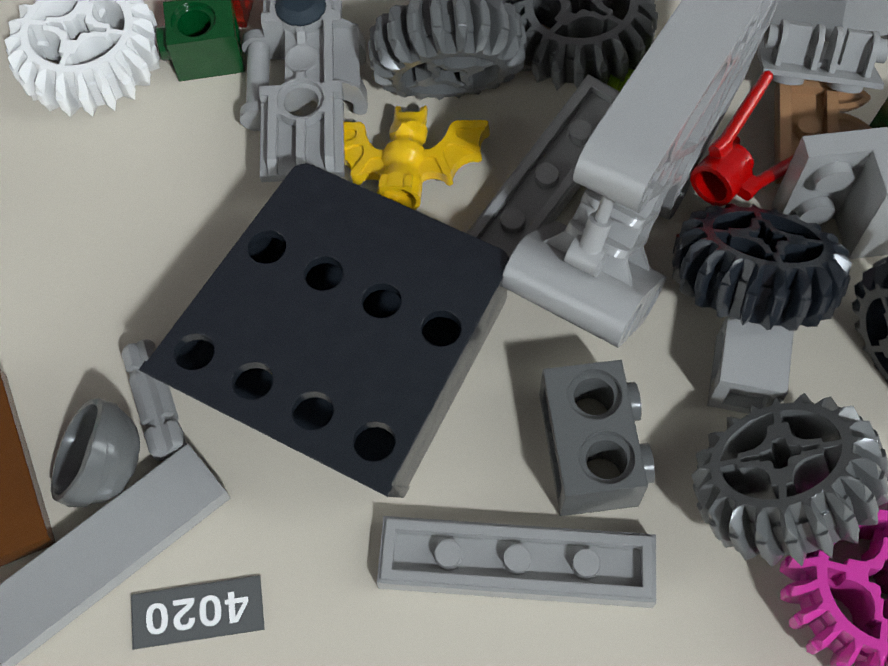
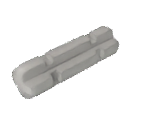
M145 339L137 343L128 344L124 347L121 355L126 372L130 374L129 383L141 425L145 427L144 436L148 450L156 461H165L184 447L186 441L182 427H179L178 424L179 417L170 387L138 370L143 362L147 361L156 350L155 343Z

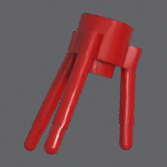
M769 70L761 74L723 133L709 146V154L691 172L690 181L693 189L698 196L711 205H727L736 195L746 201L751 200L761 188L786 174L794 156L793 154L755 176L752 171L754 167L753 157L745 147L740 145L741 139L737 136L773 79V73Z

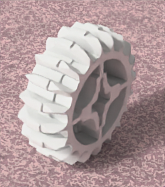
M35 0L33 5H19L20 18L8 22L10 36L4 41L10 62L9 67L16 80L20 82L25 93L31 96L33 101L39 100L49 111L60 107L62 111L71 117L80 107H83L84 111L93 117L97 107L105 104L115 111L117 99L124 96L135 100V86H149L150 71L160 68V57L158 54L160 51L156 36V27L158 25L153 12L149 10L144 0ZM48 60L58 61L59 64L49 62Z

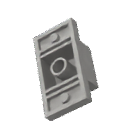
M888 127L802 136L772 202V209L776 208L779 213L789 216L798 214L800 220L806 223L822 224L830 219H835L843 246L849 250L848 259L888 255Z

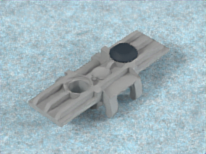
M263 0V13H261L262 28L249 30L243 35L242 50L248 56L246 104L240 108V123L242 126L253 131H261L260 180L261 182L283 181L295 166L305 163L319 167L339 177H345L344 100L353 104V112L355 114H365L368 109L367 89L360 77V65L366 62V42L359 25L342 18V0ZM270 59L285 60V83L282 85L269 86Z

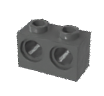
M622 359L543 369L539 397L560 516L639 507L648 484L655 481V465L649 443L639 444L635 421L641 420V398L636 382H626ZM585 398L595 399L605 406L607 412L601 415H590L583 412L576 402ZM598 458L609 460L616 465L620 476L613 479L599 478L589 470L587 463Z

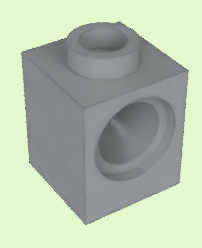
M726 316L716 337L707 406L749 414L750 404L758 409L772 406L776 396L783 401L788 394L794 331H789L782 326H773L771 330H766L762 325L750 322L742 326L740 320Z

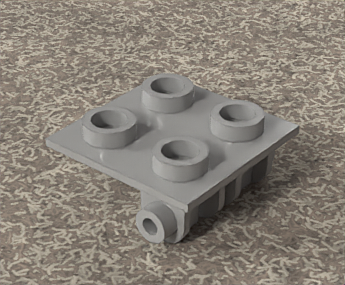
M782 19L779 25L770 24L756 51L762 73L767 70L773 73L772 80L781 84L802 85L804 80L807 79L827 82L830 88L844 93H860L863 87L881 90L884 87V82L874 64L875 62L883 64L886 62L888 57V39L880 38V33L877 31L848 28L843 43L844 29L843 27L835 26L828 43L824 42L826 33L824 24L816 25L810 40L813 30L812 23Z

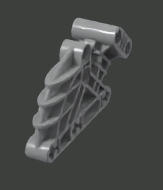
M682 0L589 137L579 156L573 174V181L588 189L585 190L572 220H570L568 225L559 221H553L527 234L520 241L503 273L502 285L505 289L617 348L643 324L656 303L667 276L649 266L644 250L649 233L658 215L670 220L679 208L691 184V172L708 149L738 88L742 84L764 33L770 25L779 0Z

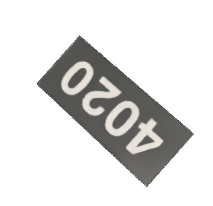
M261 576L131 594L133 650L265 630Z

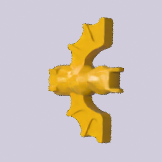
M396 106L393 123L389 131L391 141L387 143L384 150L376 149L369 142L365 125L362 122H344L345 165L351 169L350 175L353 183L361 185L366 180H379L377 194L416 210L421 204L422 183L424 181L438 179L451 186L458 169L467 163L482 161L480 147L484 139L490 136L489 122L487 120H456L450 124L446 135L437 145L430 149H424L423 144L426 142L428 132L426 127L427 106H422L419 111L402 112L400 106Z

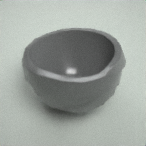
M100 398L88 400L72 418L61 440L53 466L51 494L56 502L67 507H87L90 504L105 502L112 497L120 495L129 479L134 475L139 460L140 437L133 420L116 403Z

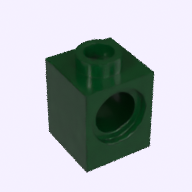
M172 0L163 2L165 26L156 27L157 43L162 60H172L179 82L245 72L240 28L232 0Z

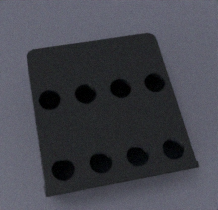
M307 163L299 164L288 173L147 361L143 362L138 370L386 497L404 498L410 488L409 484L506 302L507 289L503 287L502 283L503 273L509 261V256L499 247L319 167Z

